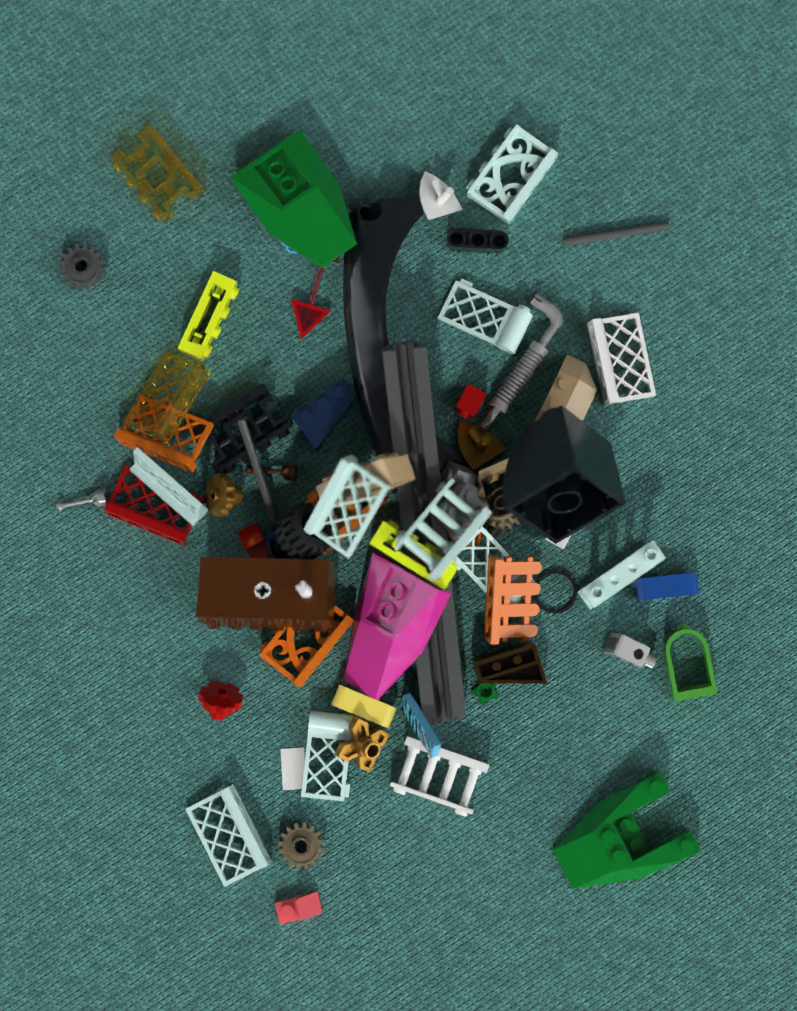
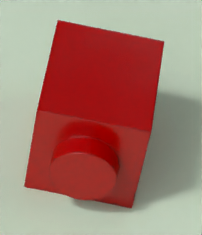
M468 384L455 407L458 410L457 414L465 419H469V417L474 419L487 394Z

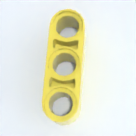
M342 685L338 686L331 703L335 707L386 728L390 727L397 708Z

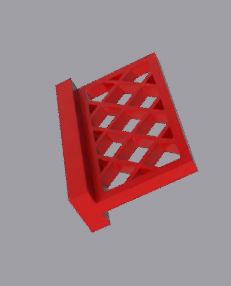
M125 465L111 498L104 508L105 514L185 547L192 525L188 523L186 530L178 528L174 520L182 516L178 514L172 517L169 505L164 500L163 505L152 508L148 498L157 494L153 492L147 495L143 486L145 483L138 477V483L127 487L124 479L128 472L133 473L130 471L131 467ZM141 486L144 496L132 500L129 490ZM188 491L201 504L203 503V496ZM127 492L130 502L125 504L115 502L118 494ZM146 499L150 510L142 513L137 511L134 504ZM166 507L170 518L162 521L157 519L154 512Z

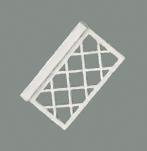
M639 313L604 319L597 318L589 321L587 327L604 406L656 396ZM634 319L636 328L632 333L623 327L626 320ZM605 323H611L617 327L613 336L605 332ZM619 330L630 336L624 345L615 339ZM632 338L639 343L640 349L637 353L627 347ZM612 342L622 348L617 357L609 352V346ZM624 350L634 357L629 366L619 359ZM636 359L644 365V370L641 374L631 368ZM616 362L626 369L621 378L614 374L613 371ZM628 371L638 377L633 386L623 380ZM640 380L648 384V393H641L636 389ZM620 384L630 389L626 397L619 398L617 388Z

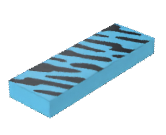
M410 693L403 695L400 705L401 710L431 758L438 756L441 742Z

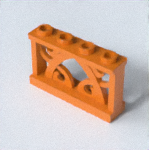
M335 605L334 612L341 616L343 620L341 623L333 622V629H327L329 635L326 638H322L320 632L315 631L316 639L322 646L319 650L312 647H303L296 651L294 643L295 631L292 628H284L283 631H273L275 636L271 641L266 640L259 648L262 651L259 656L301 688L354 620ZM287 630V641L279 640ZM281 645L283 651L278 654L284 655L289 652V657L282 661L274 659L272 655L273 648ZM308 651L311 657L306 661L303 659V655L298 658V655ZM292 661L299 672L298 677L293 676L282 665Z

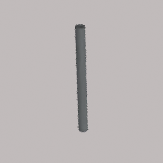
M669 222L563 238L564 246L669 230Z
M246 419L237 420L270 522L276 521L279 518Z

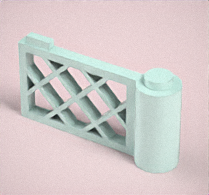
M461 279L460 282L455 281L438 316V320L489 342L508 353L515 354L533 317L530 313L531 309L524 305L515 307L472 288L473 283ZM458 287L466 290L469 298L457 302L455 293ZM480 297L485 299L488 307L476 311L472 300ZM470 301L474 312L462 316L458 305ZM501 306L507 309L504 317L495 319L492 311L493 308ZM453 307L457 308L460 316L452 320L444 317L447 309ZM490 310L493 321L481 325L478 314ZM475 315L479 326L473 328L466 327L463 319ZM495 324L497 332L494 338L486 336L483 328Z
M482 526L463 548L470 549V561H461L456 556L455 565L458 566V571L462 568L487 593L489 549H498L502 559L510 555ZM482 532L486 537L485 546H474L475 537ZM474 549H485V561H474ZM474 564H485L484 576H475L473 574ZM525 574L511 575V582L525 581ZM510 596L509 603L522 602L524 596Z
M310 710L301 797L344 801V797H349L350 784H346L348 762L336 756L326 764L319 754L328 747L334 754L335 750L331 744L336 740H351L348 727L354 715ZM312 737L321 738L326 744L318 752L311 746ZM310 751L314 753L312 757H310ZM317 757L324 767L314 774L309 768V762ZM338 759L343 765V771L335 776L328 766ZM324 769H327L333 777L326 785H323L317 778V775ZM308 771L312 775L309 779H307ZM340 776H342V783L338 779ZM313 778L321 786V789L315 793L306 792L307 783ZM336 781L341 787L340 796L331 795L326 787Z

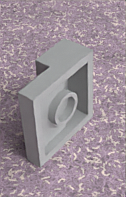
M469 482L457 483L451 490L475 511L477 509L481 511L485 506L489 508L488 503L480 499L476 494L478 492L476 486ZM447 498L439 505L440 509L462 527H468L471 524L470 517ZM438 518L451 538L456 542L458 540L457 533Z

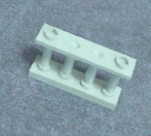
M452 478L447 484L444 481L435 490L438 495L407 532L402 530L395 539L398 542L394 547L396 551L404 544L430 566L429 569L432 572L428 577L434 582L442 575L492 513L486 506L481 511L478 509L475 511L449 489L455 482ZM443 495L470 517L471 524L468 527H462L436 505ZM429 512L433 513L457 533L458 540L454 544L452 542L448 543L422 521ZM416 528L443 549L442 552L445 556L441 560L432 557L409 538Z
M653 540L577 593L589 610L595 608L666 559V557Z

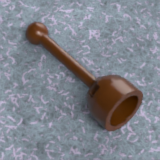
M286 464L281 470L262 469L263 473L281 474L288 481H296L297 464ZM251 466L245 468L247 474L254 473Z

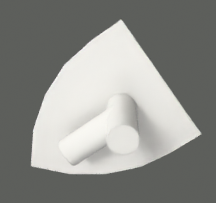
M425 171L420 181L419 194L427 219L430 220L462 211L463 209L454 195L453 188L448 187L439 178Z

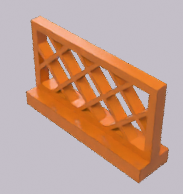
M139 394L121 430L117 429L114 437L124 446L134 450L138 447L149 456L193 473L197 466L195 461L214 424ZM143 402L149 404L151 410L140 414L139 408ZM163 410L167 411L169 418L158 422L156 413ZM153 415L155 423L144 427L142 419ZM182 417L185 418L187 425L176 428L174 421ZM139 421L141 429L134 432L128 430L132 423ZM171 422L173 431L162 434L160 426ZM198 425L206 426L203 433L194 435L193 427ZM157 428L159 436L149 439L146 432ZM189 429L192 438L181 442L179 433ZM175 435L178 443L167 446L164 439ZM194 442L195 449L192 454L185 453L183 446Z

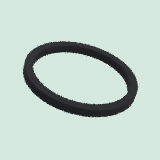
M557 570L546 572L537 580V583L539 584L547 575L561 574L567 577L573 585V599L566 608L556 611L544 607L539 601L538 595H534L539 607L546 612L553 614L563 613L570 609L576 601V584L572 577L565 572Z

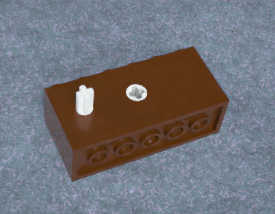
M201 557L196 617L210 629H220V626H228L229 629L239 630L241 626H248L251 630H262L263 627H271V630L283 631L284 628H292L293 631H305V628H314L316 632H327V629H333L337 569L330 560Z

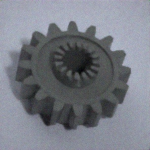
M78 243L75 244L74 250L68 247L69 254L62 253L64 261L58 262L63 267L58 270L60 274L64 275L62 280L64 282L69 281L68 286L70 288L76 285L78 291L82 287H85L88 291L91 285L97 287L96 282L98 280L103 281L101 273H106V270L102 268L106 262L99 260L103 255L100 252L96 253L94 246L89 250L86 243H84L83 248H80ZM81 263H86L87 269L83 272L77 270Z

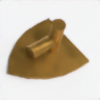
M459 423L457 433L459 449L472 471L506 451L490 432L472 423Z

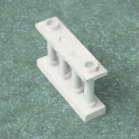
M406 736L404 745L408 746L407 750L409 751L398 783L394 781L390 783V786L394 787L393 791L402 795L409 792L455 808L454 813L467 817L468 813L473 815L474 810L468 808V804L478 775H481L482 772L487 773L489 764L440 747L438 756L431 758L428 754L429 760L419 789L408 787L406 784L416 755L420 753V750L427 751L420 740ZM442 757L449 760V768L440 795L437 797L428 794L427 790L437 760L440 761ZM462 764L469 767L468 771L470 774L461 801L457 804L448 801L447 798L457 769Z

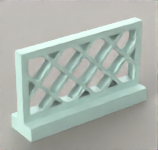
M137 447L133 451L135 463L130 468V471L194 527L208 512V509Z
M353 455L341 459L304 528L306 533L309 535L315 534L347 558L352 556L391 486L357 463L358 459ZM355 469L362 474L363 482L354 483L353 473ZM371 483H376L382 487L379 495L372 496ZM364 485L367 497L359 499L356 486ZM351 488L354 500H344V489ZM368 500L370 511L369 513L362 514L360 502ZM355 503L357 515L349 516L346 504ZM341 506L344 518L335 519L334 507ZM358 518L361 527L359 531H352L350 520ZM345 521L348 533L339 534L336 522ZM331 523L333 536H328L322 532L325 524ZM349 536L351 543L349 549L342 546L340 537Z
M234 784L185 809L224 887L273 862ZM219 796L222 797L225 803L223 811L212 808L214 799ZM200 807L207 810L204 821L196 818L193 812L194 809ZM210 811L221 814L218 826L207 822ZM225 816L233 819L235 823L233 831L222 827ZM206 826L217 829L214 840L206 838L204 834ZM220 831L231 834L228 845L217 842ZM234 836L243 838L245 842L243 850L232 847ZM216 845L227 849L224 860L215 856L214 850ZM230 850L241 854L238 865L227 861ZM244 855L252 857L256 866L250 869L241 866ZM225 865L237 868L235 876L227 880L224 874Z

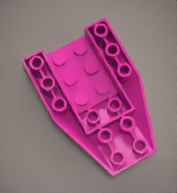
M372 552L355 612L343 680L371 698L378 700L423 652L451 593L401 568V564L387 556Z

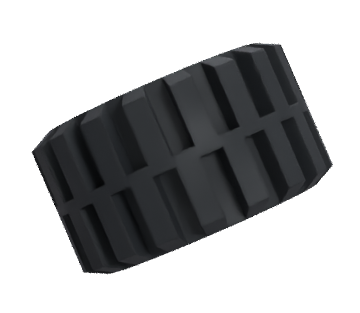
M310 502L296 504L278 519L275 526L277 528L275 530V535L278 536L277 542L282 546L280 548L283 551L285 550L289 557H294V559H315L330 548L329 544L315 534L309 535L304 531L316 505L313 506ZM331 523L325 524L322 532L328 536L334 535Z

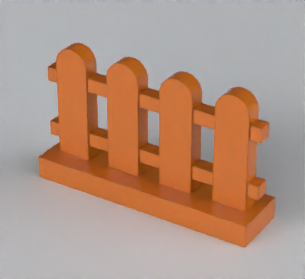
M489 555L484 639L491 645L499 644V638L501 642H507V638L521 637L522 641H528V637H534L538 633L537 626L529 623V618L539 613V606L530 601L531 595H537L541 590L540 585L532 581V574L540 573L542 565L538 561L533 560L532 556H526V560H512V557L506 556L504 561L498 555ZM525 574V581L511 582V575ZM510 596H524V602L509 603ZM509 617H523L522 623L508 624Z

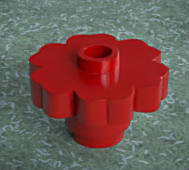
M215 681L201 687L198 701L202 703V708L209 712V716L212 719L220 721L224 720L228 714H234V710L241 709L243 695L239 693V688L233 684Z

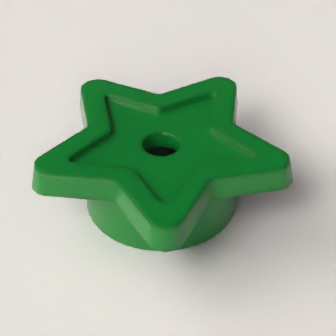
M478 682V687L471 691V694L479 697L481 705H484L488 699H498V695L494 690L496 684Z

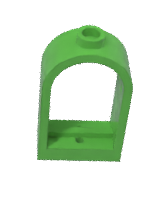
M687 624L674 626L675 632L667 637L663 646V656L672 701L676 702L718 694L706 639L699 632L688 629ZM689 634L699 641L708 683L677 689L670 655V646L677 636Z

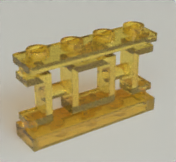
M149 123L143 128L144 131L137 135L143 144L128 156L120 148L116 154L113 153L111 155L113 160L111 165L118 173L123 172L127 177L124 181L132 190L134 188L140 193L138 198L145 206L149 204L153 208L151 213L157 221L163 220L167 224L169 219L175 217L170 206L184 195L193 202L196 197L200 198L205 194V190ZM147 138L163 154L164 160L159 154H156L150 160L143 154L151 147L146 140ZM121 159H123L127 165L132 163L135 159H137L142 164V166L135 171L136 176L139 178L138 181H136V179L121 163ZM159 162L169 174V177L156 188H153L143 174ZM174 170L178 172L193 191L190 192L185 186L177 192L173 190L170 185L178 179L173 172ZM148 191L154 197L162 191L167 194L169 199L162 204L166 210L165 213L161 211L147 194Z

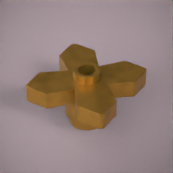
M353 717L348 727L352 739L341 742L334 754L347 762L355 758L356 766L370 772L376 762L375 758L380 754V747L385 745L389 734L377 727L369 731L367 722Z

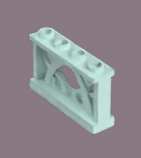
M517 124L513 129L510 127L503 136L505 141L501 146L499 144L496 145L491 153L492 159L489 163L487 161L483 163L479 169L481 174L477 179L473 178L466 187L469 198L497 216L506 225H509L558 156L557 151L552 148L550 149ZM516 139L524 140L527 145L526 153H521L522 146L520 144L518 149H513V141ZM532 146L545 154L546 157L543 158L530 154ZM507 149V152H508L509 155H506V156L501 157L502 154H503V153L505 152V150ZM513 162H522L520 172L527 183L525 185L510 183L502 187L500 167ZM526 162H529L528 167H533L534 171L532 173L525 171ZM492 168H493V170H492V177H493V179L490 178V177H486V176L489 174V172L491 171ZM486 183L490 188L485 190V192L489 193L495 190L496 194L492 197H483L479 192L480 186ZM511 188H515L517 190V194L515 196H511L509 191L506 195L505 191ZM499 198L507 209L506 212H503L491 202Z

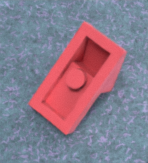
M317 891L275 902L280 924L299 919L304 920L323 913Z

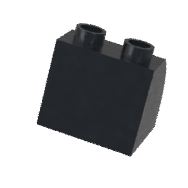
M562 405L545 411L541 418L526 426L514 445L505 470L503 501L504 508L557 544L626 504L612 446L607 439Z

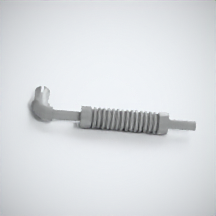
M539 293L535 295V299L533 298L530 304L544 312L545 316L550 319L549 323L551 325L539 342L533 340L528 347L529 350H526L517 366L514 367L515 370H512L513 373H510V376L507 377L508 379L505 380L506 383H503L501 389L498 390L499 393H496V396L491 400L490 405L492 409L480 425L485 431L490 427L499 412L503 414L507 412L510 407L509 405L512 404L511 401H514V398L517 397L516 395L524 387L523 385L528 381L527 378H530V375L533 374L532 372L535 371L534 368H537V365L540 364L539 362L542 361L541 358H544L548 353V350L545 348L557 329L560 330L563 324V316L557 304L551 303Z

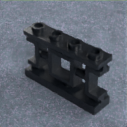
M264 383L206 419V421L214 424L212 429L229 420L222 425L228 436L217 442L212 433H210L205 442L207 443L211 440L221 457L212 462L219 473L229 474L236 469V464L241 461L246 463L250 460L247 450H245L227 463L221 464L228 459L222 449L233 443L239 452L246 448L244 442L239 445L229 429L238 423L237 420L247 417L256 430L257 434L252 436L256 451L259 449L265 451L273 445L271 443L276 438L281 440L290 434L289 430L292 429V426L286 417L283 416L275 421L265 406L273 400V397ZM263 396L265 397L258 402L264 411L259 416L253 419L248 410L239 413ZM268 419L274 428L283 425L261 441H257L264 436L258 426ZM198 425L192 428L194 435L203 433L206 426Z

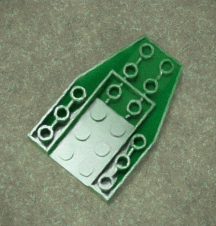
M301 129L230 177L236 190L268 233L320 268L325 267L357 245L340 186Z

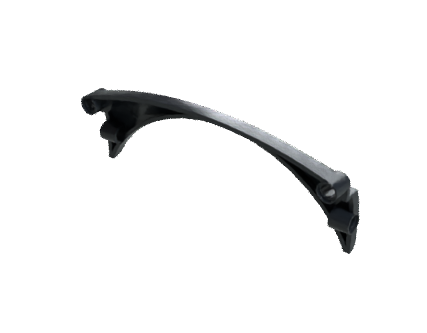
M415 196L381 199L375 203H363L352 209L349 213L357 245L344 253L343 304L345 331L355 391L376 456L393 454L382 348L389 345L386 327V295L391 270L402 242L414 224L425 213L420 197ZM436 434L440 473H442L448 461L470 468L462 454L456 452Z

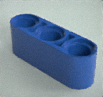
M697 572L635 579L638 601L699 594Z

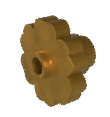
M226 473L213 474L211 480L207 482L205 504L208 512H211L214 517L227 516L228 510H232L233 506L242 502L243 492L241 488L234 485L232 478H228Z

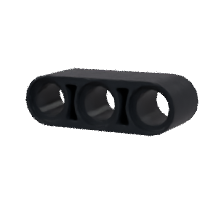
M454 228L449 231L446 242L448 248L452 251L499 254L507 249L509 238L504 231ZM458 235L461 237L462 242L454 244L450 238ZM481 237L483 243L475 245L472 242V238ZM501 238L504 241V245L498 247L494 245L493 240Z

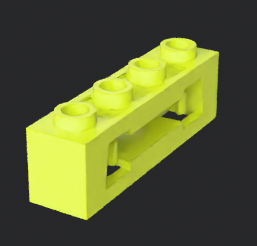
M215 271L212 272L178 346L180 352L202 362L205 357L208 358L213 349V346H211L213 338H218L222 329L219 325L222 319L228 317L231 309L228 307L231 299L235 300L238 295L237 281ZM212 295L219 302L205 330L206 336L204 338L202 334L197 332L210 307Z
M389 519L386 522L383 520L369 543L445 590L458 569V566L455 565L456 560L454 559L434 582L428 577L430 573L426 571L427 568L401 551H394L383 544L385 541L392 547H395L398 542L390 534L393 533L398 536L402 532L399 530L400 525ZM413 533L409 536L435 559L441 560L443 558L436 553L438 549L431 544L426 543L424 546L417 541L419 539L418 536Z

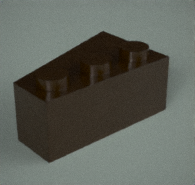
M533 640L471 658L479 683L547 684Z

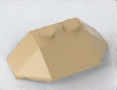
M566 355L536 420L541 418L545 411L562 405L583 421L597 392L586 363Z

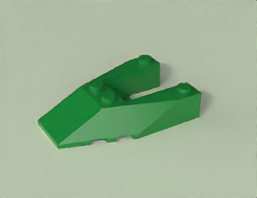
M656 771L600 800L553 849L572 889L641 879L701 851L695 837L688 829L652 848H649L631 812L671 792L661 772Z

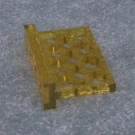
M166 351L123 423L168 445L211 372L199 361L195 360L193 362ZM169 359L174 360L176 366L166 370L165 366ZM188 366L191 367L187 375L182 376L181 369ZM177 372L178 378L169 382L167 375ZM164 378L165 384L155 388L156 381ZM180 384L177 392L171 394L170 387ZM166 390L167 396L158 400L157 393ZM153 395L154 402L144 406L145 399ZM169 402L166 410L161 412L159 406ZM155 408L157 414L147 418L146 411ZM142 413L143 420L133 423L134 417ZM158 420L154 430H150L149 423Z

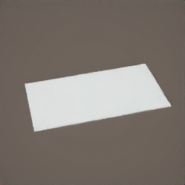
M304 748L281 749L283 790L302 789L305 764Z

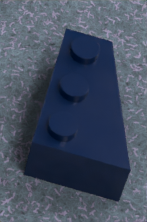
M343 378L291 414V416L317 452L357 397Z

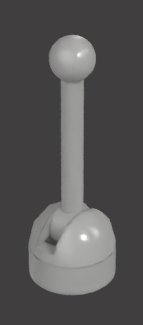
M100 489L92 494V498L67 503L58 502L56 507L58 510H63L65 507L89 502L102 507L106 506L107 502H109L106 489Z

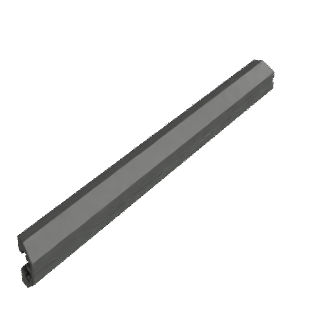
M413 340L393 342L382 348L393 453H398L399 456L408 454L416 478L397 487L401 527L406 532L438 495L435 490L441 484L426 344ZM441 497V499L436 503V505H437L438 507H439V505L443 502L442 497ZM429 512L422 521L447 541L446 529L438 518ZM418 528L412 532L419 537L417 540L424 546L426 543L431 544L438 549L436 553L444 557L443 549ZM403 544L404 554L427 568L426 571L431 573L432 571L429 570L430 566ZM406 567V570L408 572L414 574L415 576L421 578L426 582L432 583L431 581L422 577L410 568ZM451 580L445 588L451 595L423 652L416 659L421 711L428 723L433 724L454 722L466 717Z

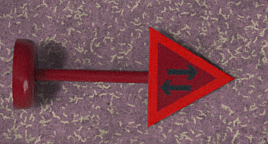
M339 256L338 258H336L335 260H333L332 262H337V261L339 260L340 256ZM324 267L318 268L309 304L291 299L301 340L332 311L314 306Z

